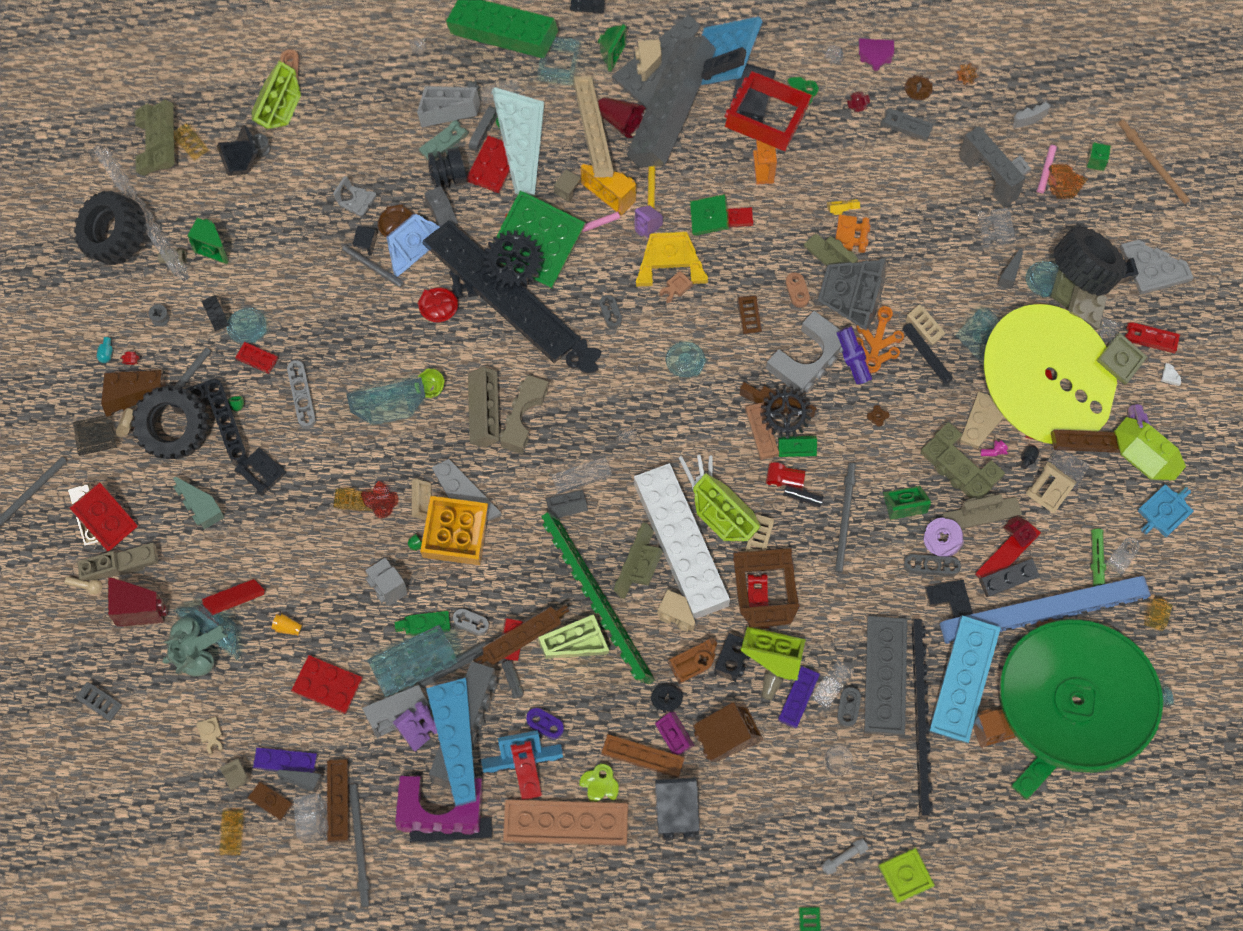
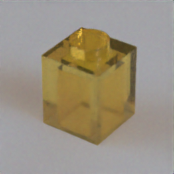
M1153 598L1148 606L1144 626L1163 631L1168 625L1173 604L1161 598Z

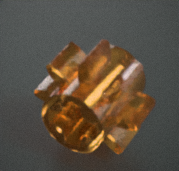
M969 63L967 67L965 64L960 65L962 70L956 71L959 74L957 81H963V85H966L968 81L970 84L975 83L974 78L979 77L976 74L978 67H972V63ZM966 71H968V74H970V77L968 78L967 74H965Z

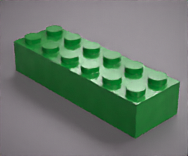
M457 0L446 20L450 34L543 59L558 33L553 17L485 0Z

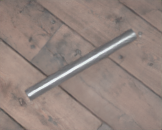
M347 245L343 246V252L400 289L404 285L403 281Z

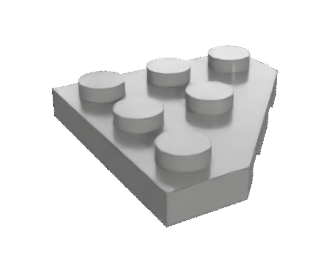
M1141 240L1124 243L1120 246L1125 261L1129 258H1134L1139 275L1134 279L1140 295L1190 282L1194 278L1186 261L1170 257L1169 253L1158 248L1153 249L1145 245V242Z

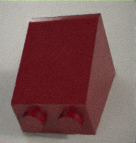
M113 577L108 578V616L116 627L164 623V616L168 615L167 605H164L163 599L159 597L157 592Z

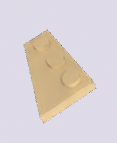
M978 392L960 443L978 449L1003 420V414L999 411L990 395Z

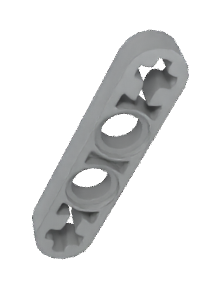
M296 360L288 364L287 372L298 422L302 428L310 429L315 425L316 418L303 363ZM295 366L298 367L299 377L297 378L293 371ZM297 383L305 384L302 390L295 389ZM302 399L308 401V405L305 407L298 406V403ZM303 412H307L309 423L303 421L305 420Z

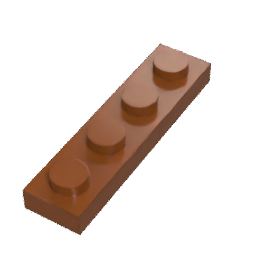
M607 734L601 752L603 756L679 778L685 757Z

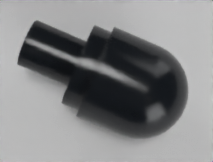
M1029 445L1024 449L1021 455V468L1027 469L1029 465H1032L1037 460L1039 449L1035 445Z

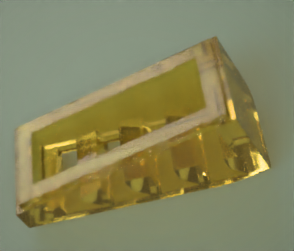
M187 123L174 131V140L194 161L209 151ZM186 133L188 134L186 137L181 139V136H183ZM190 138L193 139V140H191L190 142H188L187 144L185 143V141H187L188 139H190ZM196 142L197 145L190 149L189 146ZM199 147L202 148V150L199 151L198 153H196V154L193 153V152H194L196 149H198Z

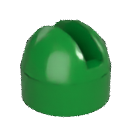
M233 396L228 399V403L233 411H240L243 408L244 400L242 396Z
M414 534L408 539V546L413 551L421 549L422 541L417 534Z

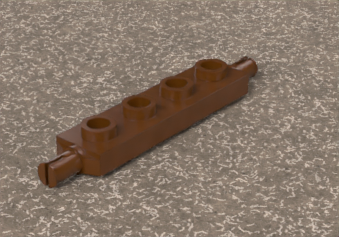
M564 605L558 610L552 607L546 608L483 646V655L473 661L478 664L488 661L491 665H494L561 624L560 617L570 612L567 609L568 607Z

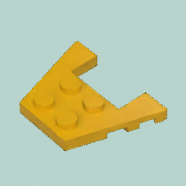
M687 232L650 234L636 279V287L653 286L652 269L690 267L691 282L693 284L708 283V277L702 268L703 266L696 255Z

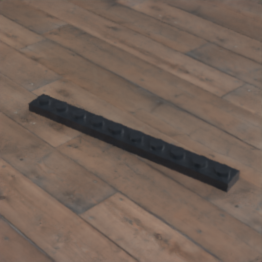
M914 619L911 627L919 820H927L930 814L933 813V803L929 802V794H932V782L928 781V774H931V762L927 759V754H930V742H927L926 734H929L930 725L929 722H926L929 704L925 702V695H928V684L924 683V676H927V664L923 662V657H926V645H923L926 629L925 626H922V619Z

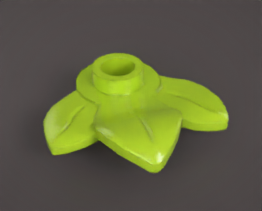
M597 765L593 771L585 772L581 776L579 785L588 788L587 794L590 802H598L605 795L612 800L617 798L619 786L613 778V770L609 765ZM601 770L606 771L607 775L605 778L599 776Z

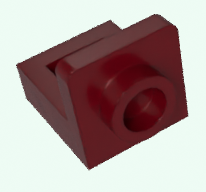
M1018 515L1011 518L1002 527L1007 534L1017 540L1021 547H1025L1037 537L1029 522Z

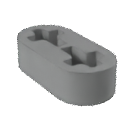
M459 609L453 615L454 624L465 631L481 636L489 630L487 619L473 612ZM464 614L465 618L469 620V622L463 620L461 623H459V619L457 617H461ZM480 622H483L485 628L477 630V626L472 623L480 624Z

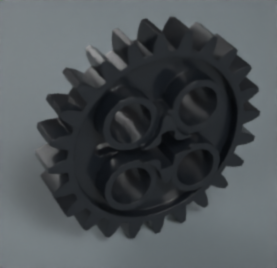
M516 230L513 235L509 231H507V236L500 233V239L493 237L494 243L488 242L489 248H485L487 255H483V260L486 261L484 262V267L487 268L486 274H491L490 280L496 278V285L502 282L503 288H505L508 284L510 285V290H512L513 285L520 289V284L527 287V281L533 283V277H539L537 271H542L540 265H543V259H540L543 257V252H539L541 246H536L537 240L530 241L531 235L525 238L524 232L519 236ZM509 246L512 250L505 251L503 248ZM527 252L530 255L528 257L521 256V253ZM505 263L506 266L500 268L497 266V264ZM520 268L523 269V272L519 274L515 270Z

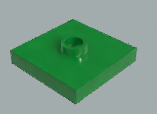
M725 194L690 201L692 234L694 236L729 229L727 197Z

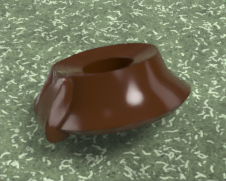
M403 204L387 206L386 210L378 218L380 233L387 237L411 217L413 212L404 207Z

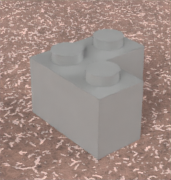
M386 558L365 570L368 576L365 579L369 586L374 588L375 594L381 603L385 602L387 606H390L408 594L403 579L397 570L391 567Z

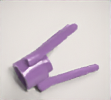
M1135 404L1128 408L1129 415L1126 417L1137 420L1140 428H1143V421L1150 424L1147 414L1144 413L1141 405Z

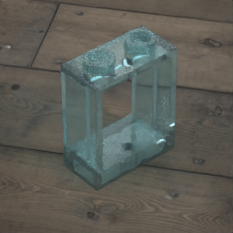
M555 37L549 50L573 53L571 69L545 67L548 56L547 52L544 59L540 58L538 81L573 86L580 51L579 40Z

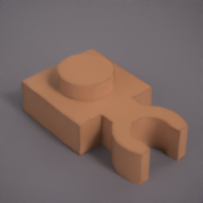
M679 271L667 281L668 287L662 288L659 296L662 297L664 294H668L666 302L670 303L675 294L678 297L682 296L693 286V283Z

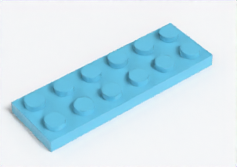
M961 616L930 724V732L969 743L1000 633V627Z

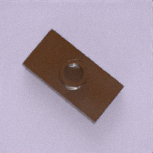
M260 781L248 796V800L279 821L283 820L293 806L291 802Z

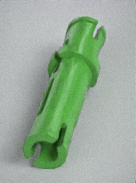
M1102 529L1091 530L1092 564L1090 569L1093 571V587L1105 584V570L1107 567L1104 563V531ZM1097 543H1099V555L1097 554ZM1097 562H1099V570H1100V573H1099V574H1098Z

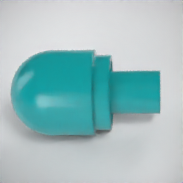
M104 337L103 343L99 344L96 357L101 363H108L112 358L113 347L110 346L111 338Z

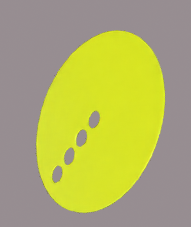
M1034 304L1023 306L1010 312L994 327L985 348L984 374L990 395L997 408L1015 428L1043 443L1053 444L1051 432L1054 429L1099 431L1109 419L1117 387V378L1096 361L1106 349L1105 343L1097 332L1083 319L1070 314L1068 310L1052 305ZM1047 368H1053L1057 372L1056 380L1052 381L1046 377L1045 370ZM1062 379H1068L1071 382V391L1066 392L1061 388L1060 381ZM1077 390H1083L1086 393V402L1081 403L1077 401L1075 397ZM1092 401H1098L1101 404V413L1096 414L1090 409Z

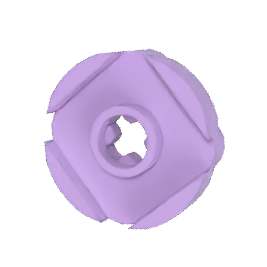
M945 518L935 519L926 528L924 536L925 546L936 556L950 557L956 554L961 546H963V531L953 520ZM941 533L949 535L946 542H939L938 539L941 538Z

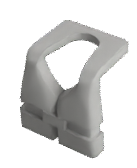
M347 176L343 177L333 193L339 206L351 213H355L359 217H364L369 209L368 206H371L377 197L375 192H368L365 189L352 186ZM345 186L346 189L351 191L354 199L342 201L341 188Z

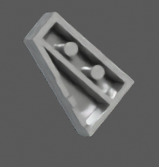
M419 685L415 687L410 686L403 692L362 708L377 739L397 729L392 722L407 709L414 713L417 710L415 708L416 703L422 702L431 711Z

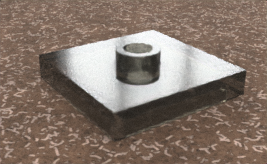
M106 415L73 422L79 456L117 448L112 416L106 417Z

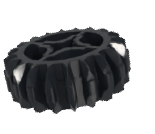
M783 387V393L781 394L779 389H775L776 396L770 392L769 397L771 400L764 399V402L768 405H761V409L766 410V412L760 413V416L767 417L762 420V424L769 423L766 430L768 431L773 428L771 433L773 436L778 431L779 438H782L783 433H786V438L789 439V433L791 432L794 437H797L796 430L802 434L804 430L801 426L808 428L809 424L805 420L811 421L812 417L806 415L812 413V409H806L811 404L810 402L803 403L807 397L804 395L799 398L801 394L799 390L794 395V388H790V393H786V387ZM788 398L795 400L801 409L790 407ZM782 399V407L775 411H770L773 404ZM785 404L787 406L788 412H792L788 415V422H786V417H784V415H781V413L784 412ZM802 415L801 420L795 426L790 427L791 418ZM771 417L781 418L784 422V428L776 425Z

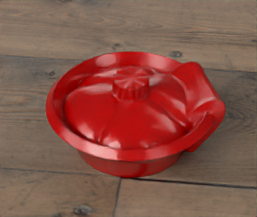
M442 287L429 290L424 289L417 302L421 315L431 322L447 321L456 313L458 301L454 293Z

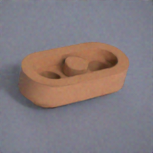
M291 49L285 50L280 56V61L293 68L296 72V79H298V54Z
M799 273L789 274L786 278V287L791 302L796 307H805L809 303L810 295L804 277Z

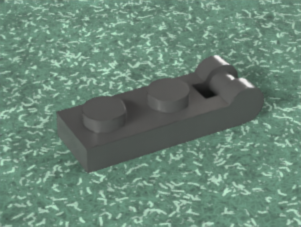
M891 108L886 110L885 118L880 123L881 127L890 128L926 142L934 126L933 123Z

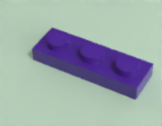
M801 666L798 678L794 682L778 719L779 722L797 729L820 676L819 673Z
M256 748L253 768L270 771L286 770L315 773L317 754Z

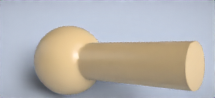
M66 576L64 583L87 589L92 595L99 594L103 588L102 583L96 579L88 582Z

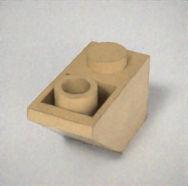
M659 39L638 41L635 57L639 59L640 64H637L638 75L641 74L642 81H646L661 65Z
M667 590L658 608L657 616L665 623L673 622L677 624V627L683 631H694L695 620L686 598Z

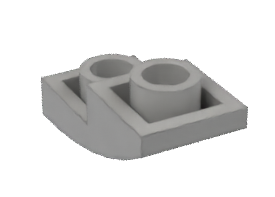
M1045 101L1042 105H1037L1033 110L1027 107L1024 111H1019L1014 116L1013 127L1021 128L1041 120L1048 115L1050 105Z

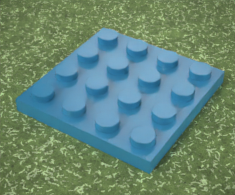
M759 16L704 28L701 36H705L716 48L713 57L741 47L747 52L743 66L714 75L710 80H702L701 85L741 78L762 24V19Z

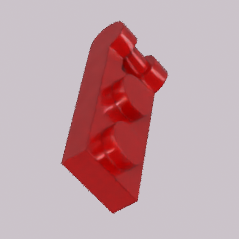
M1134 322L1127 323L1126 330L1128 332L1124 337L1132 344L1135 343L1176 353L1180 334Z
M748 574L749 607L768 606L767 574H761V576ZM754 584H761V589H754Z
M526 741L522 745H510L522 800L542 796L530 741ZM519 753H527L526 757L519 758Z

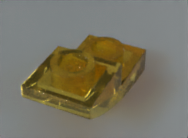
M354 488L336 489L333 507L344 510L375 512L377 493L375 491H356Z
M222 811L220 855H241L243 811Z

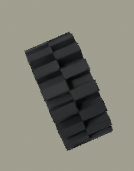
M216 295L201 301L215 331L229 326Z

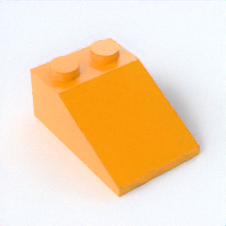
M581 165V184L614 211L618 212L620 216L636 202V183L632 178H627L624 174L614 171L613 177H594L592 166Z

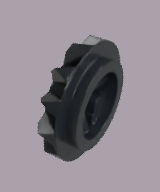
M663 684L653 690L651 702L657 711L661 710L664 713L667 711L674 712L675 709L680 708L683 702V694L678 687L671 684ZM669 694L670 700L665 703L664 699Z

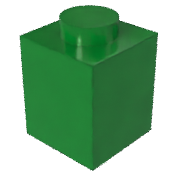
M1093 142L1089 151L1086 168L1104 171L1109 161L1111 146Z

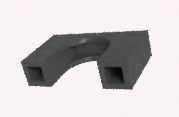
M980 126L967 133L962 143L959 158L969 169L982 161L988 165L996 182L993 196L1003 208L1007 207L1019 198L1025 177Z

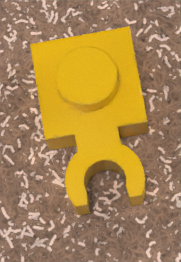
M858 199L826 202L827 210L833 215L843 214V211H848L849 209H860V201Z

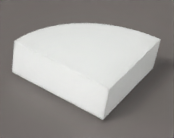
M1165 364L1161 381L1180 386L1181 377L1172 365Z

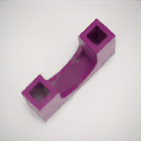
M400 776L395 818L397 830L402 832H411L413 830L423 833L441 831L445 834L462 832L464 834L479 833L483 790L482 779L474 778L475 802L457 806L443 815H433L426 812L420 805L421 778Z

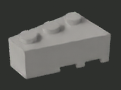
M425 86L417 111L421 127L477 116L481 103L477 88Z

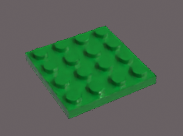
M520 190L496 238L500 239V233L507 236V231L513 235L516 230L519 236L522 232H524L525 238L531 235L530 241L536 239V246H541L539 252H543V257L540 258L543 259V265H540L542 271H537L539 277H533V279L553 289L586 223ZM507 246L503 250L510 251L512 248ZM527 252L521 253V256L528 257L530 255ZM518 268L515 271L522 273L523 269Z

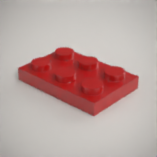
M488 135L466 179L469 183L500 193L510 173L504 142Z
M100 482L68 507L107 552L138 527Z
M308 655L291 691L346 715L363 677Z

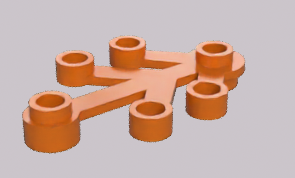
M883 306L878 310L877 318L879 324L875 338L869 329L866 331L861 330L858 325L856 327L857 332L864 336L872 348L871 354H869L863 346V340L857 338L864 349L867 365L870 362L875 364L874 367L868 365L870 373H876L883 362L889 359H897L900 354V350L897 347H891L889 352L878 356L879 350L895 342L901 343L902 339H904L903 332L895 331L893 335L882 340L886 323L892 319L893 315L892 309L887 306ZM886 314L888 317L883 318L881 315ZM895 335H900L902 338L897 339ZM891 351H896L897 355H892Z

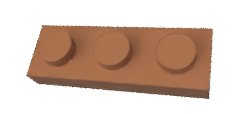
M763 402L745 407L760 460L779 456L775 438L771 434L772 428L767 431L766 427L769 423L762 424V420L767 418L760 416V413L766 412V410L761 409V405H764Z

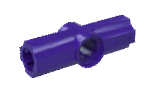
M852 326L837 331L836 334L843 349L844 360L847 366H850L856 384H863L872 380L866 363L864 349L861 344L859 345Z

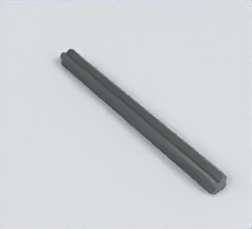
M502 632L417 677L419 686L424 688L483 655L482 647L500 637Z

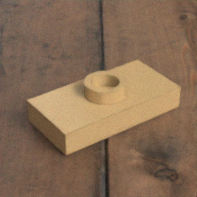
M419 479L412 480V517L426 520L431 496V483Z

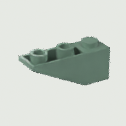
M177 477L173 478L176 483L173 487L179 496L183 494L185 500L182 502L188 511L192 509L194 512L192 518L197 526L201 524L203 529H206L224 518L211 495Z

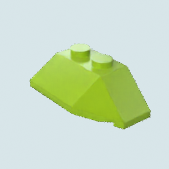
M278 61L266 79L252 109V121L266 129L284 127L289 124L301 97L296 72L293 68Z
M1126 417L1114 431L1115 436H1117L1121 456L1150 480H1176L1186 467L1179 449L1150 424L1142 422L1143 428H1140L1137 420Z
M705 473L693 487L697 515L723 541H749L760 529L761 526L754 512L727 485Z

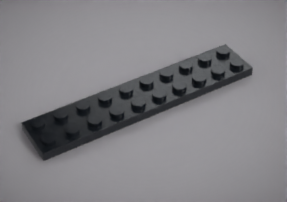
M450 220L423 240L422 244L553 363H556L581 340L575 332L521 284L520 289L513 285L512 290H510V285L507 284L503 288L502 282L496 285V278L490 280L491 274H486L487 268L484 267V262L486 261L483 260V255L487 254Z

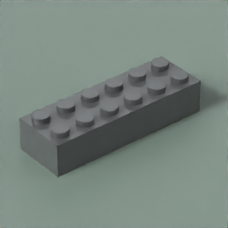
M471 661L465 678L468 693L472 749H474L478 739L476 737L477 730H481L485 720L483 719L484 711L488 712L490 708V695L496 692L498 682L496 681L497 676H495L494 668ZM439 745L429 777L432 784L452 790L441 745Z

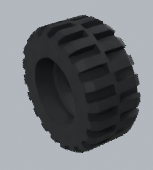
M101 191L98 194L92 195L90 200H86L83 203L84 206L79 209L78 218L76 217L75 219L76 227H74V233L76 234L75 240L78 248L85 256L110 265L122 264L126 262V259H131L134 256V252L137 253L140 249V244H143V235L146 234L144 212L136 201L113 191ZM115 216L114 229L111 235L106 239L105 233L107 225L110 222V220Z
M1085 226L1071 228L1054 248L1053 256L1056 265L1059 266V270L1075 286H1079L1083 291H1088L1089 294H1096V296L1106 295L1125 276L1127 266L1126 261L1123 260V255L1119 253L1116 246L1111 244V241L1093 229H1088Z
M174 386L157 387L152 389V392L145 393L142 400H138L136 403L138 407L132 413L135 416L134 421H131V427L135 428V431L132 433L134 438H138V445L144 447L145 452L163 459H180L193 454L194 450H198L202 446L201 442L206 440L207 435L205 433L206 430H209V425L207 424L209 414L204 410L206 409L204 403H201L199 401L200 398L192 394L191 391ZM166 405L180 407L187 419L184 434L174 441L162 439L155 429L156 414Z

